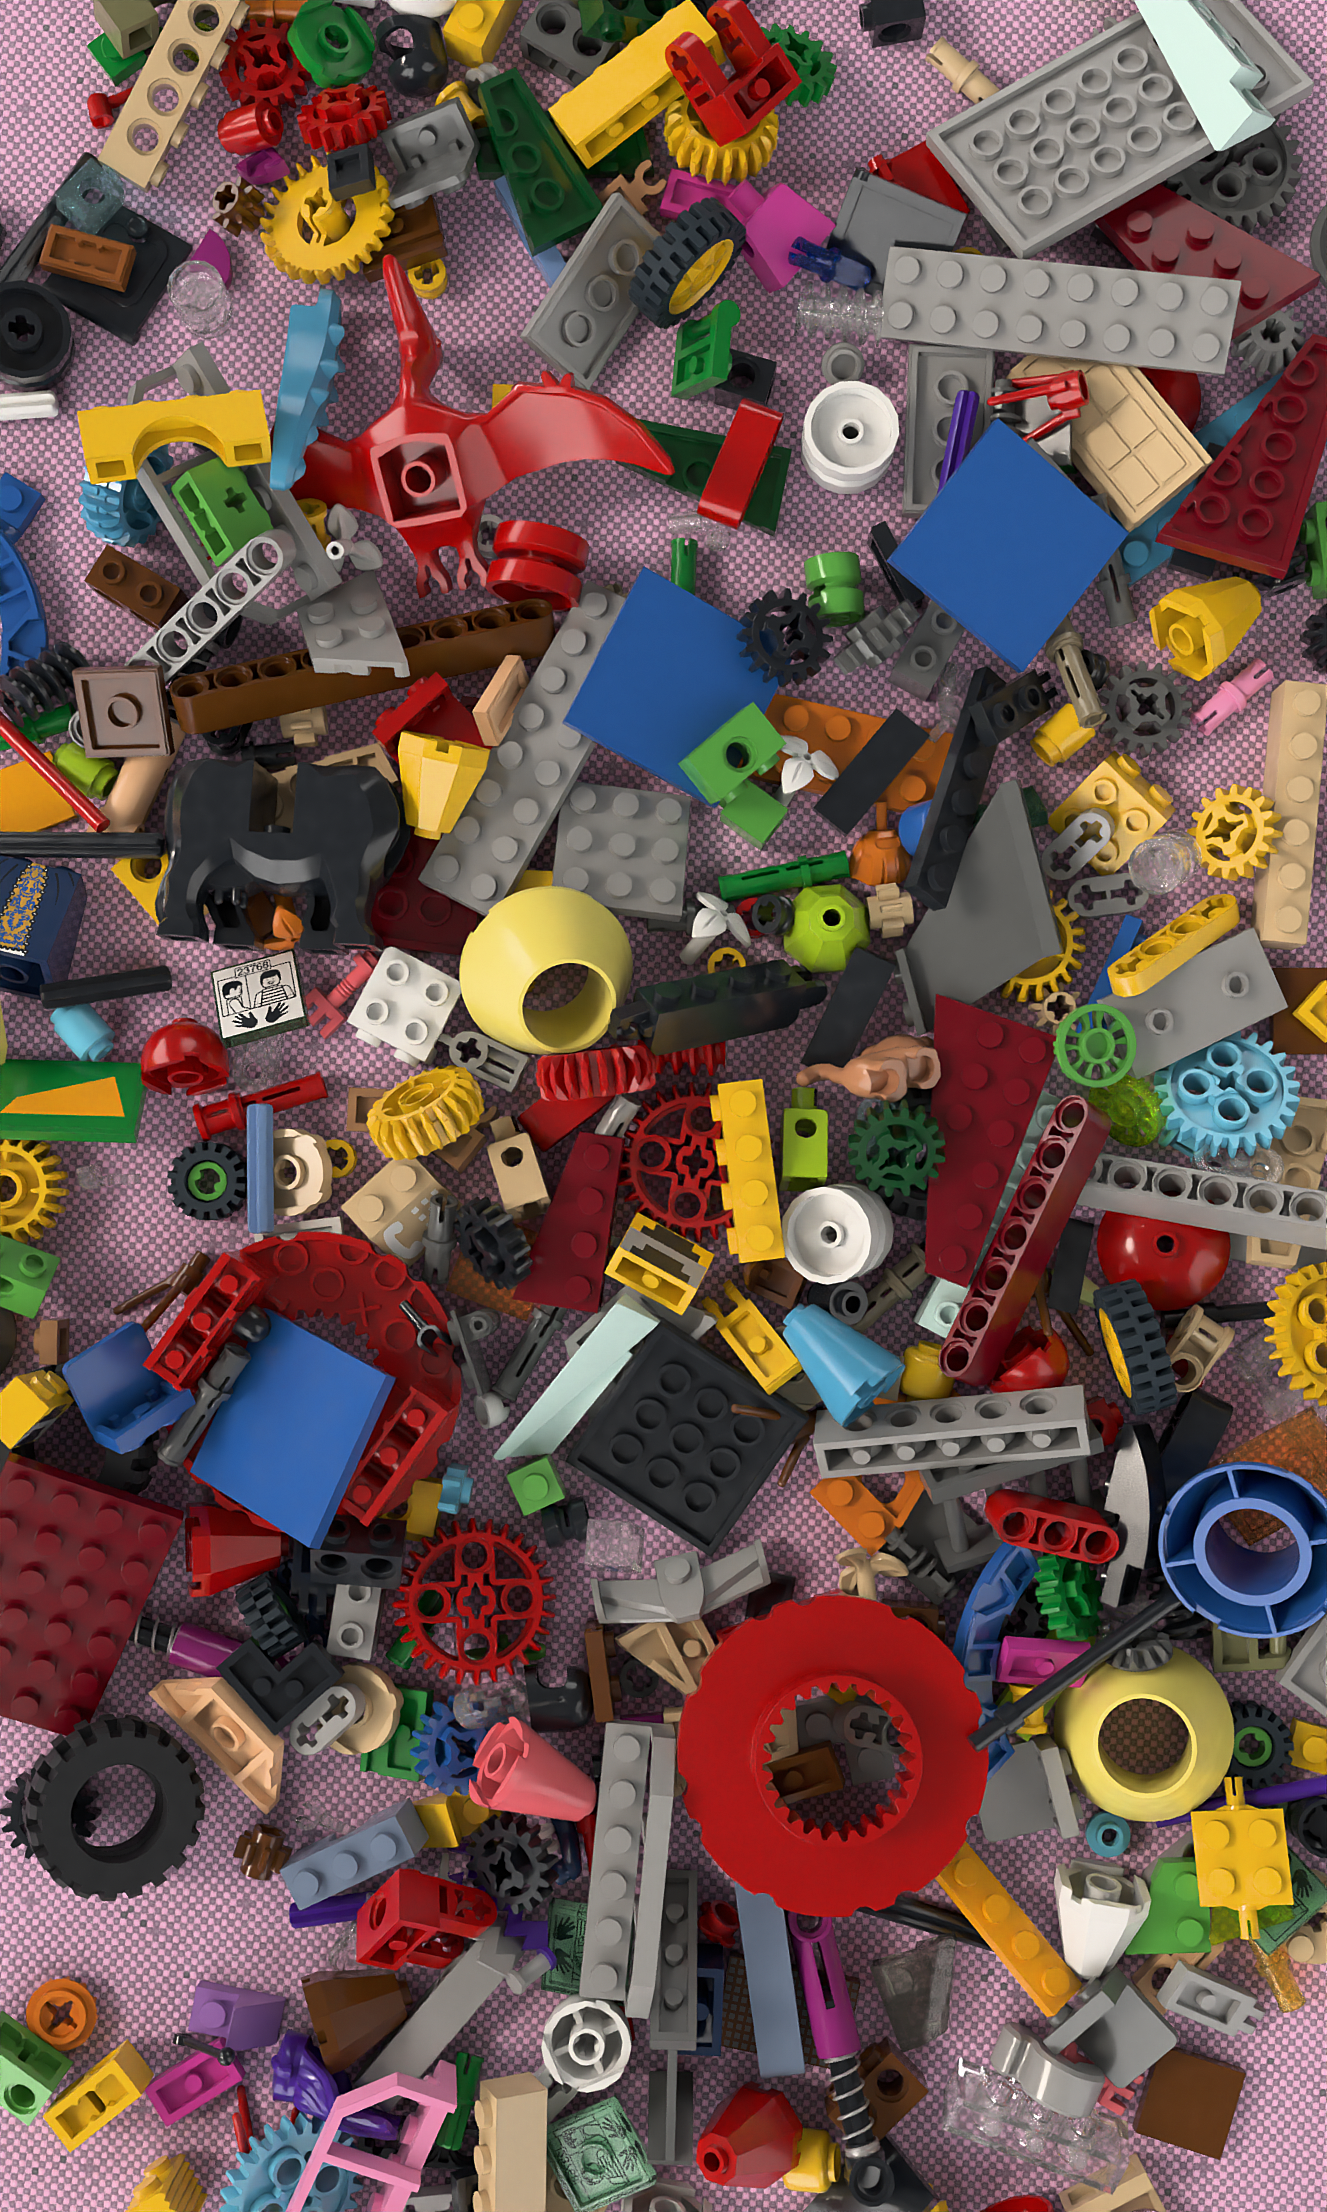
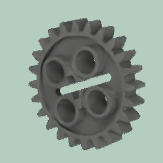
M1280 113L1274 117L1276 120L1270 127L1226 150L1214 151L1204 157L1208 162L1197 161L1167 178L1164 187L1171 191H1176L1180 196L1237 228L1242 225L1248 234H1252L1257 222L1264 228L1267 227L1273 215L1279 217L1285 209L1286 203L1289 204L1296 192L1294 188L1302 176L1297 170L1303 161V157L1293 155L1300 142L1299 140H1286L1292 126L1285 125L1279 128L1276 125L1281 115ZM1256 147H1261V148H1259V149H1257V150H1255V151H1253V152L1251 151L1252 149H1254V148H1256ZM1254 169L1263 171L1267 176L1258 174ZM1210 179L1212 180L1211 182L1207 183L1206 185H1202V184H1201V183L1207 182V181L1210 180ZM1218 190L1228 192L1231 197L1223 196Z

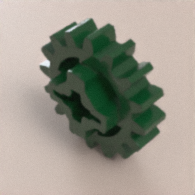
M888 1100L883 1101V1111L877 1113L872 1107L867 1108L868 1121L856 1119L854 1121V1131L857 1134L848 1135V1147L853 1149L848 1152V1159L850 1165H857L855 1167V1177L857 1180L869 1177L868 1189L874 1191L879 1185L885 1186V1194L888 1197H891L894 1188H901L904 1196H909L910 1185L916 1184L920 1189L924 1190L926 1188L925 1176L937 1178L939 1170L936 1163L945 1162L946 1159L944 1149L940 1148L946 1145L943 1132H936L939 1129L937 1118L931 1117L925 1120V1107L922 1105L917 1107L914 1112L909 1111L907 1100L901 1101L899 1109H892ZM874 1135L877 1143L870 1147L871 1152L867 1154L868 1142ZM926 1143L925 1154L919 1162L916 1155L923 1150V1144Z

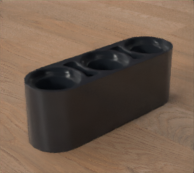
M1199 1387L1193 1391L1183 1393L1157 1443L1164 1471L1167 1506L1176 1492L1188 1480L1206 1469L1233 1413V1406Z

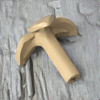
M853 1548L835 1556L836 1561L840 1565L850 1566L841 1571L839 1577V1588L848 1595L861 1596L877 1601L874 1579L877 1573L887 1577L909 1575L907 1566L892 1555L881 1552L867 1559V1548Z

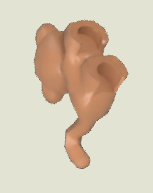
M896 1034L886 1037L875 1045L867 1046L859 1054V1057L850 1060L843 1068L833 1064H815L797 1073L795 1081L799 1086L806 1087L819 1081L830 1080L833 1083L842 1084L857 1097L881 1101L888 1100L890 1103L900 1100L906 1094L907 1088L929 1089L934 1087L941 1077L937 1052L933 1048L934 1040L928 1036L915 1037L908 1034Z

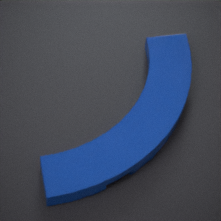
M0 527V618L3 630L1 632L0 675L9 676L11 669L16 666L24 667L25 661L30 658L38 659L39 653L46 649L49 650V637L42 598L33 574L21 552Z
M1003 1542L996 1550L972 1589L959 1623L953 1648L954 1656L965 1670L964 1684L967 1689L973 1690L977 1694L983 1713L979 1718V1728L994 1718L993 1712L998 1709V1706L993 1704L992 1681L996 1680L997 1659L1001 1644L997 1639L1006 1614L1011 1616L1021 1594L1033 1579L1034 1573L1040 1570L1037 1560L1029 1549L1010 1545L1006 1542ZM1003 1734L988 1745L989 1766L987 1782L1015 1752L1006 1734Z

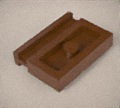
M432 194L429 195V198L423 204L415 208L406 209L403 205L392 209L395 213L394 218L391 222L387 223L391 228V232L387 237L379 238L384 246L380 251L372 250L370 252L373 260L369 264L362 262L363 275L369 284L384 279L383 258L385 255H394L404 271L449 256L444 243L445 237L438 205Z
M598 1619L586 1622L584 1636L596 1723L614 1721L615 1702L623 1701L620 1675H611L609 1658L617 1657L614 1631H606L605 1624H599Z

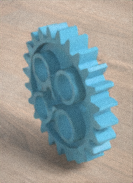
M1241 1031L1227 1036L1155 1072L1153 1085L1156 1087H1154L1152 1099L1159 1102L1156 1114L1157 1116H1168L1165 1125L1167 1131L1180 1128L1178 1142L1186 1141L1190 1137L1195 1139L1194 1151L1196 1152L1206 1144L1210 1145L1212 1157L1217 1156L1220 1148H1226L1230 1158L1235 1159L1237 1149L1240 1147L1249 1156H1253L1256 1142L1268 1150L1273 1137L1281 1140L1286 1126H1292L1295 1112L1300 1102V1098L1297 1097L1300 1082L1293 1081L1296 1069L1293 1066L1283 1067L1286 1059L1285 1052L1272 1055V1041L1266 1042L1262 1046L1256 1044L1258 1034L1256 1032L1252 1033L1247 1040L1241 1038ZM1215 1063H1224L1229 1067H1221ZM1251 1088H1258L1264 1091V1093L1255 1092ZM1188 1090H1195V1091L1200 1092L1201 1094H1200V1095H1194V1094H1191V1093H1189V1092H1187V1091H1188ZM1222 1116H1231L1236 1121L1226 1120Z
M299 2112L294 2125L284 2115L281 2118L279 2130L274 2131L267 2123L264 2125L265 2138L259 2141L251 2136L248 2139L252 2148L250 2153L237 2152L235 2155L241 2163L240 2168L227 2170L225 2173L233 2185L220 2190V2194L227 2203L219 2208V2212H285L325 2122L315 2116L310 2120L305 2113ZM337 2130L332 2141L358 2149L349 2133ZM323 2162L301 2212H344L345 2209L357 2208L358 2204L352 2198L351 2193L363 2189L362 2183L356 2178L359 2174Z

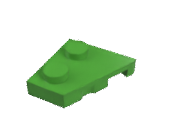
M1195 1857L1159 1858L1151 1875V1885L1148 1889L1151 1897L1148 1917L1124 1951L1125 1955L1210 1953V1907H1200Z

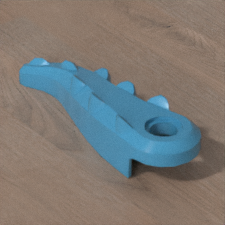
M320 288L318 301L315 306L294 304L290 308L285 357L273 435L270 488L273 490L285 491L293 487L294 482L304 475L306 464L303 456L306 448L318 438L319 433L316 427H326L329 425V419L325 411L327 404L339 401V396L334 386V378L336 373L346 372V367L338 355L339 343L345 335V329L341 325L342 301L336 292L331 289Z

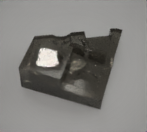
M955 1932L917 1941L915 1948L872 1961L870 1970L902 2053L927 2044L948 2030L951 2010L949 2005L950 1993L953 1988L954 1952L957 1946Z

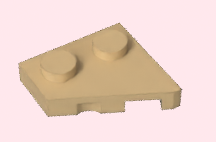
M702 1618L681 1624L675 1622L640 1623L614 1638L617 1645L686 1696L698 1688L701 1680L698 1671L716 1647Z

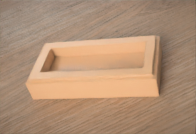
M507 655L472 711L485 746H499L512 724L514 715L512 712L530 682L521 656Z

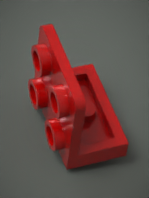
M437 672L429 679L426 676L418 679L407 692L409 697L397 709L394 706L386 709L375 721L377 727L372 731L379 745L398 765V746L401 732L404 730L440 736L450 741H462L490 750L493 748V746L484 745L475 718L453 696L448 683Z

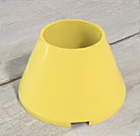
M542 886L526 889L512 894L495 904L488 910L489 914L479 924L474 933L471 931L460 960L459 982L461 994L475 1023L492 1040L515 1051L528 1054L572 1053L583 1050L597 1042L608 1030L612 1009L621 1007L625 1003L632 982V951L628 937L617 918L590 895L561 886ZM564 963H576L589 967L584 987L565 1006L550 1011H536L523 1006L524 996L528 987L546 969Z
M1174 1646L1172 1658L1164 1665L1153 1670L1129 1672L1113 1667L1104 1661L1087 1673L1080 1688L1068 1687L1058 1697L1055 1706L1054 1739L1058 1749L1065 1748L1072 1769V1775H1068V1777L1077 1789L1092 1803L1113 1815L1125 1819L1154 1822L1182 1816L1200 1806L1215 1792L1230 1766L1234 1748V1723L1227 1698L1212 1673L1196 1658ZM1132 1699H1152L1168 1705L1181 1716L1188 1727V1741L1183 1754L1176 1763L1159 1773L1137 1774L1123 1769L1108 1756L1101 1744L1099 1731L1106 1716L1121 1703Z

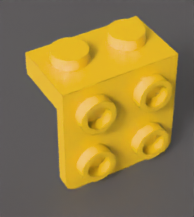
M1115 750L1048 819L1050 827L1060 834L1087 809L1096 807L1104 809L1111 815L1115 824L1114 835L1088 861L1101 876L1113 875L1176 811V808L1171 805L1173 799L1169 793L1158 784L1151 785L1140 775L1142 770L1136 761L1127 754L1120 756ZM1085 820L1084 822L1088 827L1079 838L1084 843L1095 834L1102 838L1099 833L1102 824L1097 820L1092 824Z

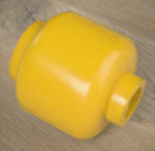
M920 1340L917 1346L905 1349L902 1356L905 1357V1370L901 1376L899 1389L907 1394L906 1402L950 1398L955 1379L946 1376L939 1367L938 1357L942 1345Z
M803 2128L802 2140L797 2143V2154L801 2152L799 2165L782 2177L783 2183L791 2191L825 2193L830 2188L832 2182L839 2180L841 2169L840 2145L838 2142H833L831 2135L824 2129Z

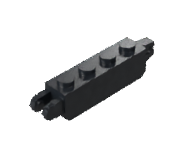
M784 959L736 967L705 975L701 974L670 982H660L655 985L636 988L632 1003L612 1009L608 1032L616 1041L642 1040L656 1056L787 1028L798 1019L800 1009L809 1008L812 1005L816 1006L824 1002L827 994H829L828 986L821 980L813 982V974L803 965L790 966Z

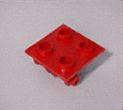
M926 140L892 159H884L883 155L879 154L868 162L870 173L966 214L970 213L950 174L926 146Z

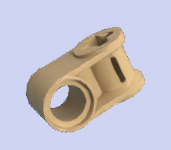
M1194 1305L1187 1311L1179 1322L1174 1335L1167 1343V1347H1165L1172 1364L1180 1359H1186L1188 1363L1186 1376L1174 1381L1178 1392L1193 1391L1201 1384L1216 1360L1227 1350L1235 1334V1330L1230 1326L1223 1328L1204 1315V1309L1199 1305ZM1199 1328L1210 1335V1338H1207L1205 1335L1200 1333L1198 1331Z

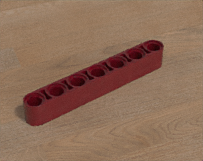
M1079 1095L1067 1096L1056 1106L939 1353L938 1362L941 1371L948 1377L978 1388L988 1384L995 1376L1111 1129V1119L1108 1113Z

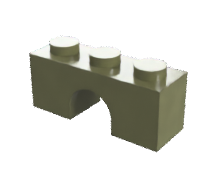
M93 0L94 16L120 56L125 59L156 43L159 37L158 13L155 8L166 3L176 4L177 0ZM202 10L196 15L194 21L198 23L215 13L210 10Z

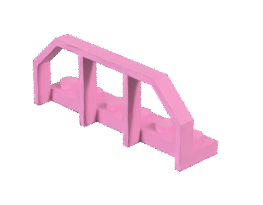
M439 2060L432 2077L426 2075L424 2080L395 2072L338 2096L285 2212H301L323 2162L384 2182L379 2193H372L365 2212H402L411 2192L418 2193L421 2186L422 2167L447 2112L454 2113L457 2107L456 2065ZM396 2095L415 2100L419 2104L415 2115L409 2114L404 2121L400 2134V2143L402 2144L397 2155L391 2153L388 2159L332 2141L342 2118Z

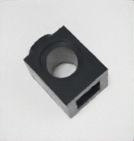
M865 0V3L859 4L862 32L869 31L872 48L922 39L926 20L923 0Z
M730 348L732 367L727 380L712 387L715 388L714 404L737 411L742 399L747 398L767 407L776 377L777 362ZM737 376H745L751 380L752 384L746 388H738L731 383V380Z

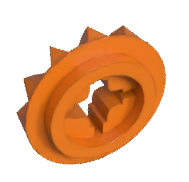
M70 1976L54 1980L50 1978L36 1989L28 2002L26 2009L28 2029L57 2051L74 2049L83 2044L94 2030L99 2017L96 2009L97 1997H92L87 1990L86 1983L73 1981ZM71 2000L73 2004L71 2005L72 2009L69 2015L74 2020L72 2021L66 2017L62 2022L59 2021L56 2026H53L52 2023L56 2019L55 2015L58 2011L53 2005L61 2007L65 2002L68 2003Z

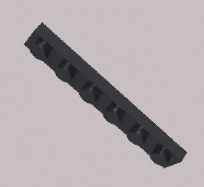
M988 666L974 670L904 885L905 890L932 911L947 907L998 746L996 744L985 748L968 709L977 701L1006 684Z

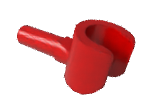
M134 86L110 96L104 93L91 94L87 101V107L92 126L96 129H102L114 123L112 109L126 103Z

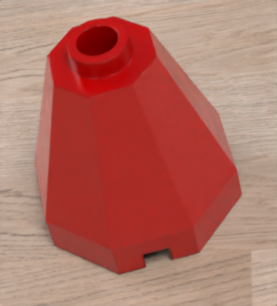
M207 1502L186 1503V1512L190 1517H193L185 1518L184 1525L186 1572H192V1581L187 1582L188 1593L191 1597L211 1596L261 1575L266 1571L280 1567L281 1556H288L289 1541L287 1533L257 1526L251 1523L249 1516L243 1511L234 1510L230 1512L222 1506Z
M750 2081L717 2104L697 2146L696 2162L706 2180L722 2186L766 2189L799 2165L801 2152L797 2154V2143L802 2140L803 2125L782 2091L773 2088L767 2091L758 2088L761 2084Z

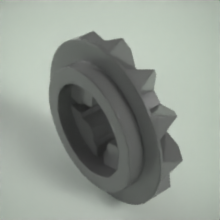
M1151 1627L1106 1659L1105 1662L1113 1667L1129 1672L1153 1670L1164 1665L1172 1658V1643L1169 1640L1168 1634L1157 1632L1156 1628ZM1113 1631L1106 1632L1105 1637Z

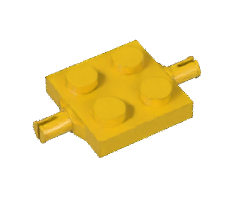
M1224 1777L1227 1805L1215 1810L1190 1812L1200 1907L1225 1906L1238 1910L1240 1939L1249 1940L1247 1920H1250L1252 1939H1261L1257 1910L1269 1905H1294L1283 1808L1259 1809L1245 1804L1243 1777H1234L1236 1795L1233 1794L1232 1777Z

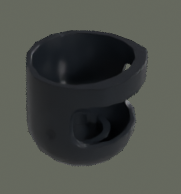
M409 14L392 15L382 20L377 26L376 38L380 51L390 56L394 61L388 68V77L395 90L407 98L415 99L426 98L439 92L445 85L449 72L439 23L429 17ZM406 29L411 33L413 48L394 46L386 41V39L394 31Z
M538 1664L524 1665L530 1724L535 1732L557 1733L578 1731L590 1722L594 1711L591 1681L586 1671L577 1666L567 1665L565 1685L549 1688L540 1682Z

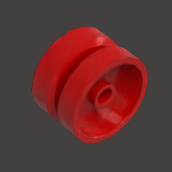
M509 520L499 523L496 527L492 550L500 559L492 561L488 567L485 582L486 590L495 597L509 603L531 598L545 599L552 604L553 612H568L572 607L577 608L583 584L576 574L582 573L587 566L590 550L587 540L561 527L541 522Z

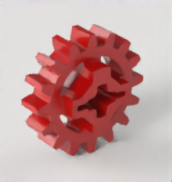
M267 18L264 27H258L255 19H250L249 31L245 32L242 28L239 30L235 29L237 40H225L224 43L229 45L230 48L221 66L222 71L219 72L223 86L227 87L226 90L232 102L239 100L241 107L265 100L282 115L281 105L287 103L288 106L295 109L297 105L294 96L296 94L307 96L308 91L304 81L313 80L312 75L300 63L287 40V33L290 29L288 23L285 22L279 29H276L272 18ZM288 53L293 58L292 69L287 65L286 55ZM240 66L244 68V82L239 78Z
M351 83L346 87L338 89L327 88L321 91L318 97L314 96L311 98L312 105H302V113L297 115L304 143L311 144L314 150L324 146L325 152L344 150L349 146L368 143L371 138L378 137L377 130L387 129V121L392 120L385 91H378L376 85L365 89L363 83L358 85Z

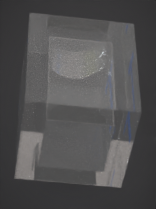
M588 1519L584 1564L598 1571L641 1573L645 1529L631 1521Z

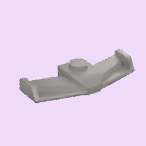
M761 1538L755 1540L753 1545L701 1569L697 1553L692 1551L654 1560L657 1579L598 1581L597 1578L590 1579L599 1624L686 1623L698 1620L702 1615L771 1583Z

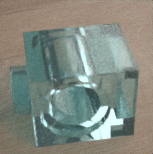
M90 158L55 194L57 209L81 232L95 235L125 204L124 189L122 188L124 185L123 181L109 166L104 164L100 167ZM95 188L105 195V199L98 204H91L86 202L81 195L85 190Z

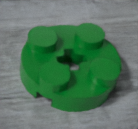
M308 0L300 7L287 33V40L292 46L296 57L304 68L311 73L314 82L322 88H333L334 85L346 87L351 83H359L373 64L372 53L375 50V39L368 24L349 6L343 11L339 7L332 5L334 0ZM326 37H328L330 41L337 40L340 44L339 48H335L332 45H330L326 40Z

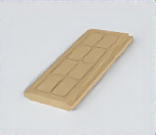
M1027 355L1010 370L1011 372L1005 379L1060 374L1069 370L1083 371L1089 387L1090 401L1088 405L1079 407L1081 417L1072 420L1071 461L1098 495L1102 493L1107 494L1108 507L1129 533L1150 518L1214 462L1138 367Z

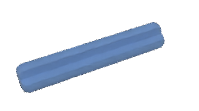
M250 1104L247 1106L248 1231L254 1234L270 1233L274 1230L273 1107L270 1104Z

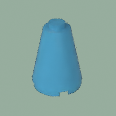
M803 1304L798 1305L783 1321L787 1326L783 1332L785 1340L833 1419L843 1427L851 1425L875 1404L872 1401L882 1391L886 1394L905 1370V1365L900 1361L899 1357L815 1304H811L808 1307H805Z

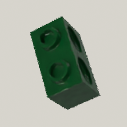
M578 0L583 36L601 39L606 43L622 42L629 44L635 37L641 36L660 21L669 10L676 8L675 0Z

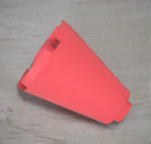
M513 1716L507 1717L510 1721L508 1724L505 1725L498 1722L489 1730L481 1742L472 1764L479 1768L477 1781L469 1779V1793L475 1804L489 1809L572 1822L580 1821L593 1811L597 1802V1793L593 1779L525 1722Z

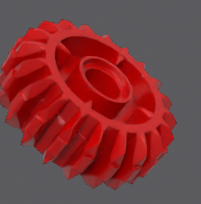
M645 1044L543 1056L537 1061L536 1081L537 1087L540 1088L541 1098L547 1101L577 1100L618 1095L651 1089L656 1084L657 1064L653 1052Z

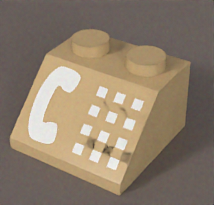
M419 1156L413 1160L404 1158L403 1160L395 1161L393 1158L341 1206V1209L387 1255L394 1254L408 1264L409 1269L425 1254L426 1247L422 1244V1235L428 1229L430 1198L434 1195L444 1194L442 1211H445L448 1195L456 1199L457 1197ZM459 1200L456 1211H458L460 1207L463 1206V1204Z

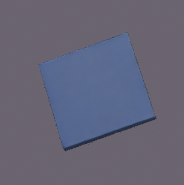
M997 418L990 424L888 558L887 562L1017 673H1022L1129 532Z
M644 566L632 585L562 724L706 805L715 808L720 801L710 804L678 763L750 703L754 702L764 715L779 686L778 677L774 676L768 683H764V671L759 668L752 673L748 670L754 661L751 656L743 658L739 655L747 647L746 642L736 640V635L746 628L739 621ZM787 659L785 664L790 665L792 659ZM729 746L726 751L727 761L730 765L737 768L743 756L737 748Z
M263 1308L271 1320L272 1327L270 1333L259 1342H248L245 1349L250 1353L251 1360L245 1365L232 1386L233 1394L229 1400L222 1401L190 1472L307 1547L320 1549L396 1377L280 1313Z

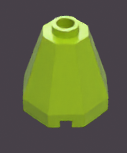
M842 884L806 887L792 901L795 907L794 925L789 932L782 935L783 950L792 959L794 958L810 970L812 974L844 972L856 945L867 948L870 945L869 911L866 905ZM823 918H830L831 922L837 925L828 926Z

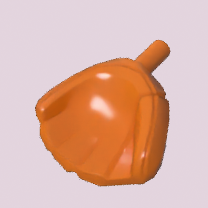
M876 802V829L868 830L855 842L848 860L850 878L857 879L873 887L889 883L899 884L905 880L912 864L911 858L903 847L896 830L887 829V802Z

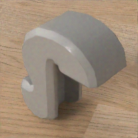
M1009 2022L1003 2025L990 2055V2061L994 2069L1001 2075L1010 2076L1021 2084L1023 2091L1033 2100L1052 2111L1073 2118H1084L1092 2114L1105 2083L1104 2073L1098 2066L1083 2062L1074 2064L1061 2053L1055 2056L1043 2043L1041 2037L1028 2027L1016 2022Z

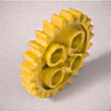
M1327 1262L1298 1268V1272L1285 1276L1287 1284L1274 1288L1280 1299L1268 1301L1267 1306L1276 1314L1274 1317L1264 1319L1266 1325L1274 1328V1334L1264 1337L1265 1342L1276 1344L1277 1350L1269 1355V1359H1281L1283 1365L1277 1374L1279 1377L1285 1375L1292 1376L1289 1389L1292 1391L1304 1388L1303 1399L1305 1401L1317 1399L1319 1406H1327Z

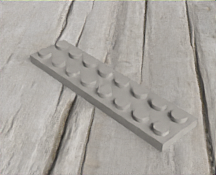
M890 246L877 337L886 340L1225 376L1241 281Z
M589 580L586 581L582 588L579 606L577 608L572 607L513 710L512 713L514 715L509 730L499 746H493L491 749L488 766L450 834H443L418 878L422 884L484 916L489 914L488 910L495 904L513 894L597 744L562 724V721L626 598Z

